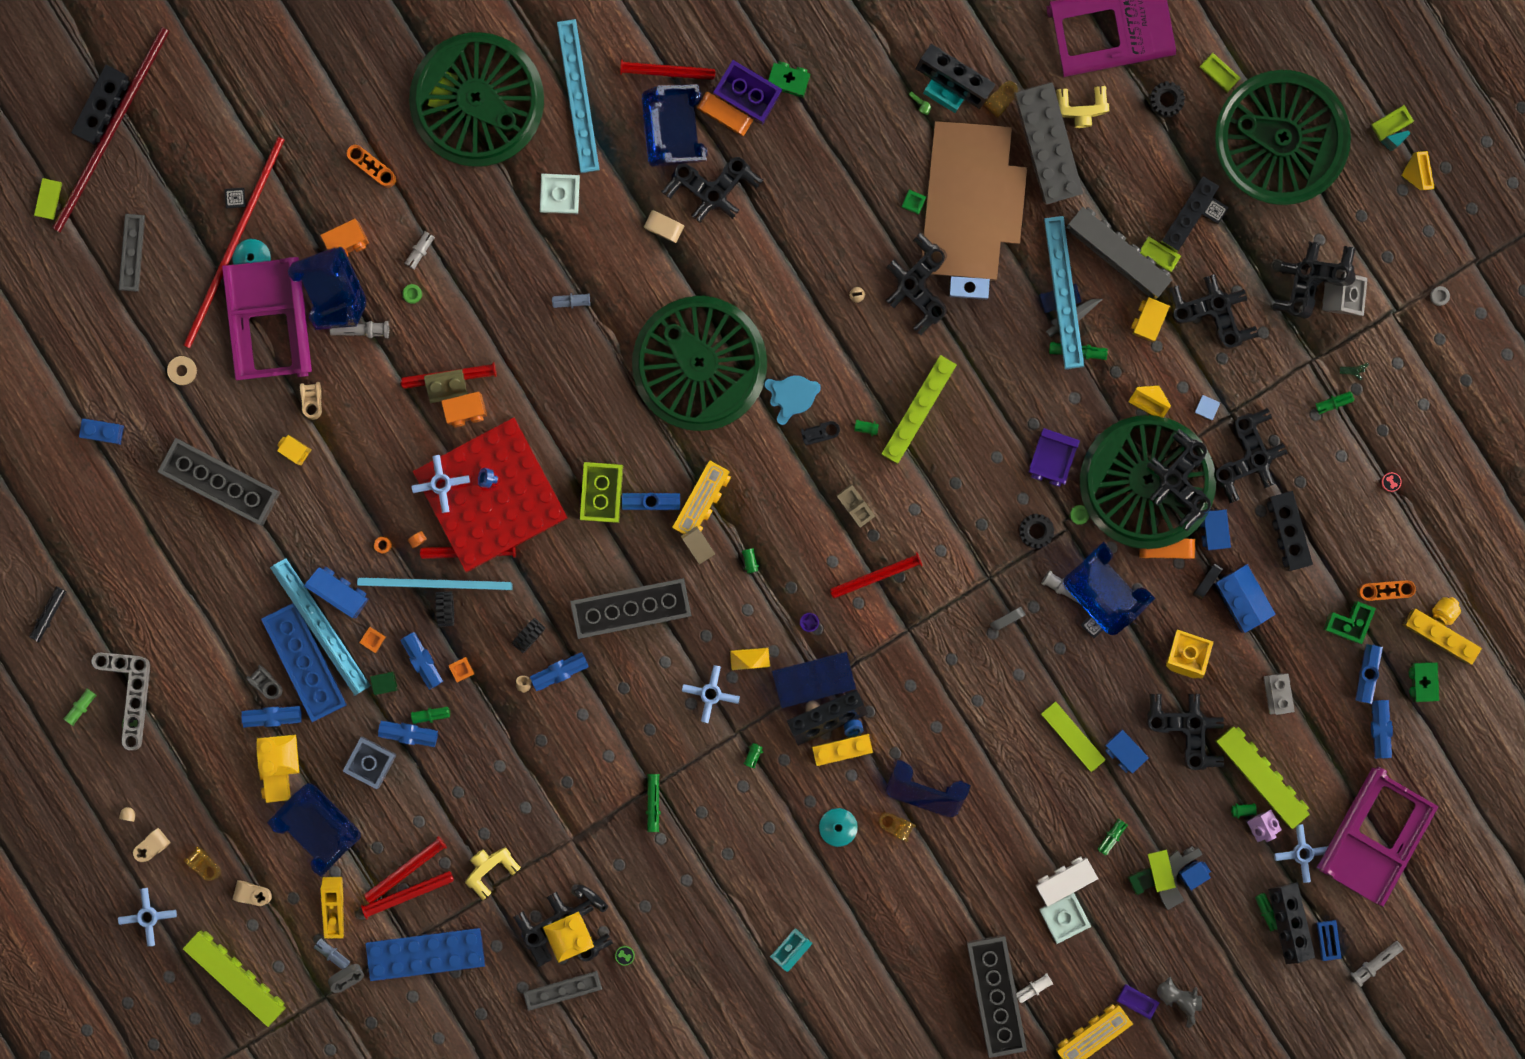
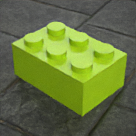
M584 462L580 511L581 521L619 523L623 465Z

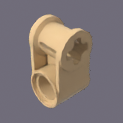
M320 382L312 385L301 383L300 395L303 414L311 420L318 419L322 413ZM312 405L316 406V413L309 415L307 412L308 408Z
M157 828L135 847L133 856L139 862H147L164 850L171 842ZM140 849L147 850L145 853L146 857L139 856L141 854Z
M237 880L232 900L263 906L271 901L272 894L265 887ZM261 893H263V896L265 897V899L262 901H260L261 898L258 897V895Z

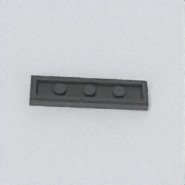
M125 214L119 290L139 292L145 223L144 215Z
M594 971L524 991L523 995L527 1009L530 1011L602 990L598 972Z

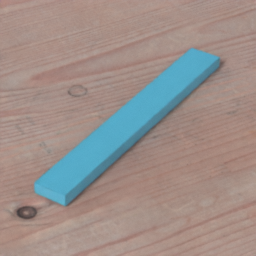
M576 19L557 22L580 172L599 171Z
M1064 217L1044 218L1064 368L1084 367Z
M284 559L270 567L353 694L357 695L369 688L371 685L288 560Z
M359 578L357 580L358 586L513 589L512 582Z

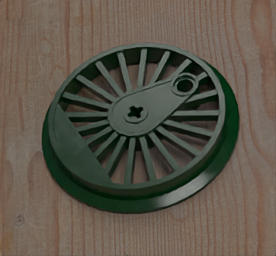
M482 32L464 33L441 42L423 58L411 82L409 96L410 112L419 135L436 154L459 165L471 167L490 166L513 157L532 139L543 115L544 89L536 66L530 57L516 44L494 34ZM468 45H475L474 78L471 76L464 53ZM479 45L491 46L481 78L479 79ZM495 49L504 51L506 55L488 79L484 81ZM460 55L468 77L467 81L454 64ZM510 57L517 61L518 66L489 85ZM451 67L456 72L458 77L461 79L463 84H460L449 74H447ZM521 69L524 70L528 78L527 80L494 90L495 87ZM445 77L459 87V89L441 84L440 81ZM529 84L531 87V96L498 95L499 93ZM438 87L457 95H431V93ZM479 95L480 101L473 102L472 96L477 97ZM426 100H457L456 102L426 111L422 109V105ZM503 101H531L530 112L527 113L509 107ZM459 106L432 126H428L424 116ZM462 111L444 137L439 140L432 131ZM514 114L527 118L522 129L517 126ZM467 115L456 149L446 145L445 142ZM505 117L512 119V123L508 126L502 124V120ZM471 118H473V153L460 151ZM478 121L482 123L490 151L477 153ZM487 125L496 129L505 145L497 149L493 148ZM516 130L518 134L510 141L502 132Z
M1274 70L1258 74L1246 80L1232 92L1219 114L1215 131V142L1222 168L1229 179L1241 191L1265 203L1291 205L1305 202L1318 196L1334 183L1348 159L1351 131L1348 116L1341 101L1323 82L1298 71ZM1281 84L1280 118L1277 116L1269 85ZM1286 84L1298 87L1287 119L1285 118ZM1264 87L1272 117H1269L1253 91ZM1302 89L1313 94L1292 121L1291 118ZM1249 95L1262 116L1254 115L1240 102ZM1318 98L1325 107L1297 125L1298 120L1313 101ZM1236 108L1246 114L1238 120L1231 118ZM1326 111H1329L1331 117L1327 124L1301 131L1302 127ZM1242 121H1248L1251 128L1249 130L1243 129ZM1230 123L1236 125V131L1240 135L1228 134ZM1326 129L1323 138L1302 137V135ZM1281 134H1283L1284 139H1286L1283 142H1280V138L1278 137ZM1228 140H1249L1254 145L1229 151ZM1302 142H1316L1321 144L1318 150L1316 148L1302 144ZM1256 148L1262 149L1237 167L1231 157L1232 155ZM1298 148L1317 154L1315 161ZM1267 152L1268 154L1249 178L1246 179L1239 170ZM1295 153L1313 166L1310 175ZM1270 156H1273L1262 187L1260 188L1251 183ZM1290 157L1307 180L1304 189L1299 190ZM1279 158L1277 192L1266 190L1276 159ZM1283 158L1286 161L1294 192H1282Z
M685 297L660 308L642 327L633 350V377L637 390L645 404L665 422L678 428L692 431L714 430L739 419L757 400L766 378V348L756 325L736 306L714 297ZM696 308L709 309L702 341L699 339ZM692 309L695 336L688 332L681 317V311ZM713 310L725 315L707 345L706 340ZM676 314L681 327L676 324L668 325L665 320ZM728 317L739 324L718 344L711 348ZM661 324L666 328L664 332L666 340L654 334ZM741 328L747 334L748 339L715 353ZM673 329L679 331V337L674 340L669 338V332ZM652 337L671 348L674 355L647 349L650 338ZM751 343L754 355L718 358ZM645 353L675 359L678 363L645 366ZM697 358L699 360L704 359L703 367L695 366ZM755 359V365L749 371L719 365L722 362ZM681 368L651 382H647L645 370ZM721 369L744 375L736 382L717 370ZM682 372L684 373L657 398L650 389L655 384ZM716 374L733 385L726 390L714 375ZM687 377L688 379L674 403L668 409L660 400ZM710 379H712L714 383L723 392V394L719 398H717L714 392V389L710 383ZM693 381L686 416L675 413L676 406L690 382ZM698 382L700 383L702 413L696 418H692L690 414ZM703 382H706L714 400L707 408Z
M1143 415L1121 420L1104 430L1094 440L1085 455L1080 473V492L1085 509L1094 524L1104 534L1123 545L1139 549H1158L1176 544L1191 535L1208 515L1207 513L1202 519H1197L1188 531L1183 529L1184 526L1173 528L1163 506L1172 508L1181 519L1185 517L1181 510L1188 508L1180 504L1172 494H1168L1158 507L1169 531L1157 534L1153 505L1155 500L1151 502L1149 497L1159 488L1160 480L1159 476L1146 466L1155 457L1160 430L1172 433L1158 458L1160 463L1174 441L1172 439L1173 435L1179 429L1192 440L1195 439L1202 442L1189 428L1172 419ZM1140 428L1144 461L1141 460L1131 439L1130 433L1133 429ZM1144 428H1157L1151 459L1148 461ZM1126 440L1138 464L1122 449ZM1181 447L1162 465L1167 467L1184 452L1185 448ZM1200 448L1193 449L1196 456L1203 455V451ZM1207 450L1206 457L1201 463L1202 471L1190 473L1188 478L1203 477V488H1194L1201 490L1210 499L1212 506L1216 491V474L1212 458ZM1120 453L1133 468L1116 460L1117 455ZM1112 464H1115L1130 474L1109 469ZM1106 475H1112L1129 479L1121 481L1103 482ZM1173 476L1167 478L1168 483L1171 485L1178 483ZM1151 477L1152 483L1145 484V479ZM1129 485L1101 499L1096 500L1095 498L1099 488ZM1131 491L1109 513L1104 514L1099 506L1100 504ZM1133 496H1136L1120 526L1109 519ZM1142 500L1136 532L1123 529L1138 501ZM1146 501L1149 502L1151 535L1140 534ZM1201 501L1199 505L1197 504V508L1205 510L1207 504Z

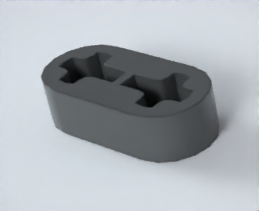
M1019 607L990 623L993 632H996L1026 614L1022 607Z
M352 964L332 975L328 979V984L333 993H339L362 980L364 974L360 965Z

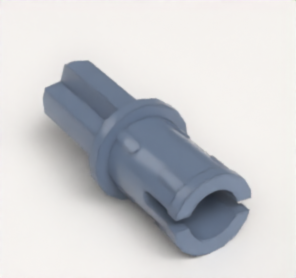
M570 293V295L553 296L552 306L554 308L571 307V309L573 306H590V294L572 295Z
M322 938L316 943L317 945L314 946V949L323 954L327 961H332L342 970L348 967L350 961L340 954L337 948L331 947Z

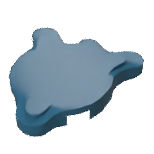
M790 376L781 381L772 379L765 381V388L772 393L770 404L781 407L777 417V422L780 425H785L794 414L807 411L821 389L818 382L810 381L802 376Z

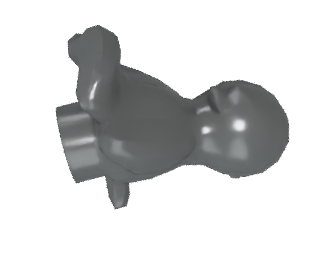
M1170 976L1158 986V997L1166 1005H1170V1007H1172L1173 1002H1176L1178 1007L1187 1016L1186 1027L1191 1028L1196 1021L1195 1011H1202V996L1197 995V987H1194L1193 992L1179 990L1174 985Z

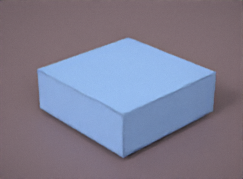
M1202 395L1195 413L1213 420L1220 402Z

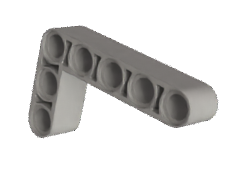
M97 653L92 658L94 668L102 671L129 673L122 745L127 750H137L141 747L150 662L141 656ZM101 656L106 658V664L103 667L98 665V659ZM120 658L125 660V666L122 669L117 667V661ZM142 660L145 666L142 670L138 671L136 663ZM137 679H140L143 684L139 690L134 688V682ZM135 698L140 700V706L137 709L132 707V701ZM133 717L138 719V725L135 728L129 725V721ZM131 736L136 739L134 747H130L127 743Z

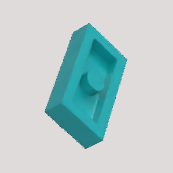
M932 79L923 94L954 113L957 112L964 99Z

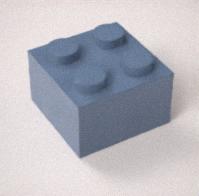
M360 737L343 772L375 789H379L397 754L365 737Z

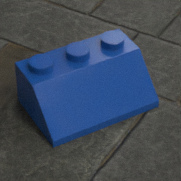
M1248 564L1214 582L1242 633H1246L1275 615Z
M325 566L324 569L319 567L304 586L351 618H357L369 600L365 597L367 593L358 587L354 590L349 586L351 584L343 577L339 580L333 576L335 572Z

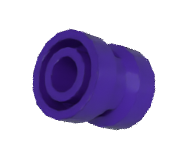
M806 613L801 617L800 626L804 631L812 632L818 628L819 619L815 614Z

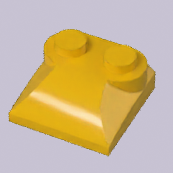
M1177 630L1166 660V666L1171 671L1190 678H1203L1213 641Z
M296 735L257 738V759L260 777L299 773Z
M579 911L543 927L558 963L594 947Z

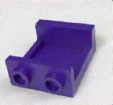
M1043 428L1028 473L1032 474L1031 478L1042 481V478L1050 480L1049 484L1058 487L1061 484L1065 485L1080 440Z

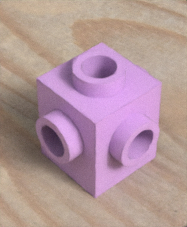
M1272 810L1263 812L1247 821L1257 842L1262 840L1269 842L1275 839V834L1282 830Z

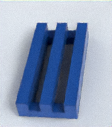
M1336 920L1316 922L1321 961L1342 959ZM1329 925H1332L1336 955H1333ZM1322 926L1325 927L1329 956L1325 954Z

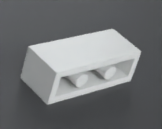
M1078 857L1071 861V866L1067 868L1062 866L1055 870V875L1051 877L1046 875L1037 880L1038 884L1035 886L1047 907L1098 879L1086 857L1084 859Z

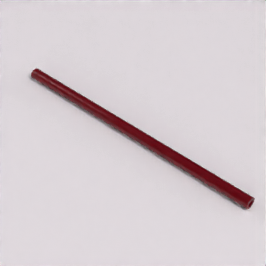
M163 27L160 28L104 134L52 228L60 233L170 32Z

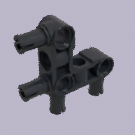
M740 157L731 159L724 166L721 175L713 182H708L699 175L696 169L682 163L676 167L671 175L670 182L661 192L671 199L679 187L684 186L701 199L702 203L691 215L699 223L713 209H720L733 219L735 217L734 213L737 214L740 209L727 200L729 193L740 179H744L755 189L759 187V184L761 185L763 179L752 172L750 166ZM739 162L743 165V168L737 172L732 169V165ZM680 169H687L689 175L685 178L678 175ZM711 192L718 193L719 198L717 201H710L708 199Z
M921 232L917 235L918 237L913 239V242L925 252L924 256L909 271H905L895 259L886 267L898 279V289L886 301L891 303L895 299L891 306L896 308L905 297H909L924 312L925 316L913 326L915 331L923 326L917 332L922 336L932 324H937L947 313V308L938 296H934L926 288L925 284L926 279L933 272L941 268L946 261L947 254L937 244H932ZM935 251L940 252L942 255L940 262L934 261L932 257ZM909 278L915 282L913 289H909L906 286V280ZM934 306L941 307V316L933 314Z
M1309 241L1306 258L1297 264L1282 262L1281 266L1285 268L1281 267L1280 272L1282 274L1295 275L1290 301L1275 299L1273 303L1277 305H1273V310L1288 312L1291 316L1303 319L1310 317L1316 300L1314 297L1319 283L1329 282L1337 286H1350L1354 283L1356 275L1352 263L1356 248L1343 246V254L1339 264L1320 262L1317 258L1321 244ZM1311 267V272L1307 275V270ZM1346 272V277L1342 279V274ZM1303 305V310L1299 312L1300 306Z
M1215 274L1210 277H1204L1209 294L1200 299L1183 302L1179 285L1167 289L1172 302L1170 309L1173 321L1183 324L1193 322L1199 317L1211 316L1217 328V338L1223 348L1231 349L1240 346L1244 341L1259 337L1258 332L1250 334L1257 330L1256 326L1240 331L1236 327L1231 305L1247 301V296L1238 297L1246 294L1244 289L1230 294L1222 292L1219 289ZM1218 298L1223 302L1221 308H1216L1213 305L1214 299ZM1178 310L1185 311V319L1181 320L1177 317L1176 313ZM1226 335H1231L1234 338L1232 345H1228L1225 342Z
M1268 408L1254 414L1247 413L1234 421L1235 434L1244 447L1245 455L1242 459L1228 462L1215 470L1216 482L1221 489L1223 488L1229 504L1241 499L1233 484L1235 480L1256 472L1259 474L1264 489L1276 484L1269 470L1272 460L1288 453L1286 449L1278 452V450L1285 448L1283 443L1267 450L1261 440L1256 427L1258 424L1272 419L1271 414L1263 417L1264 414L1270 412ZM1242 419L1248 423L1246 430L1240 429L1238 425ZM1257 454L1263 457L1261 465H1257L1254 462V457ZM1221 470L1227 471V480H1221L1219 478V472Z
M1179 429L1172 439L1185 448L1184 453L1170 468H1166L1155 457L1146 467L1158 475L1160 480L1159 488L1149 497V500L1151 502L1155 500L1154 504L1159 506L1168 494H1172L1189 510L1178 523L1180 527L1184 526L1183 529L1188 531L1197 519H1202L1211 508L1210 499L1201 490L1194 488L1187 479L1194 468H1198L1206 457L1207 448L1205 444L1195 439L1192 440ZM1200 448L1203 451V455L1195 456L1193 449ZM1173 476L1178 480V483L1171 485L1168 483L1167 478ZM1205 502L1207 508L1200 510L1197 508V503Z
M1150 694V711L1147 713V727L1151 731L1168 733L1169 731L1183 732L1186 735L1184 759L1185 765L1189 769L1223 768L1224 762H1216L1224 761L1223 755L1206 756L1205 731L1206 729H1223L1224 724H1216V722H1224V718L1206 717L1200 711V694H1195V701L1194 694H1188L1187 713H1164L1162 711V694H1156V702L1155 694ZM1155 717L1161 721L1158 728H1153L1151 725V720ZM1194 717L1199 720V725L1196 728H1192L1189 724L1190 720ZM1193 756L1199 758V764L1195 767L1190 765V759Z
M555 892L546 897L555 911L554 915L535 927L530 924L524 911L519 913V915H515L513 918L522 931L521 937L524 944L529 948H535L547 943L548 938L543 927L560 920L564 914L571 915L579 911L581 917L589 912L594 911L592 906L584 909L591 904L589 900L575 908L564 906L558 892ZM608 933L593 941L594 947L589 949L590 955L588 958H582L581 954L575 956L582 962L590 961L598 956L599 951L612 945L613 942L611 939L604 942L610 938ZM530 934H535L538 938L537 943L534 945L528 942Z

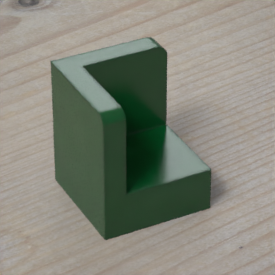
M395 672L370 676L374 695L398 691Z
M1149 867L1127 876L1136 895L1155 885Z

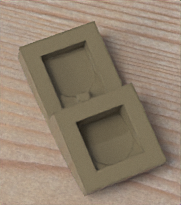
M852 484L836 495L860 528L875 517Z
M697 526L681 536L699 565L715 555Z

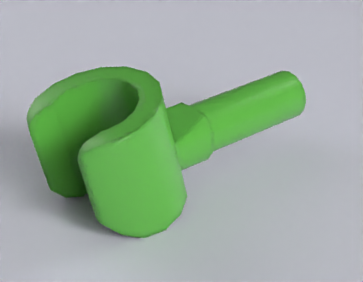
M910 92L909 96L921 105L919 111L928 115L931 110L930 104L920 99L913 92Z

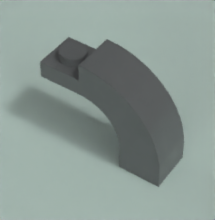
M1191 846L1185 849L1182 856L1178 850H1175L1168 856L1176 888L1158 892L1167 910L1184 901L1177 888V874L1184 865L1203 855L1198 847L1193 848Z

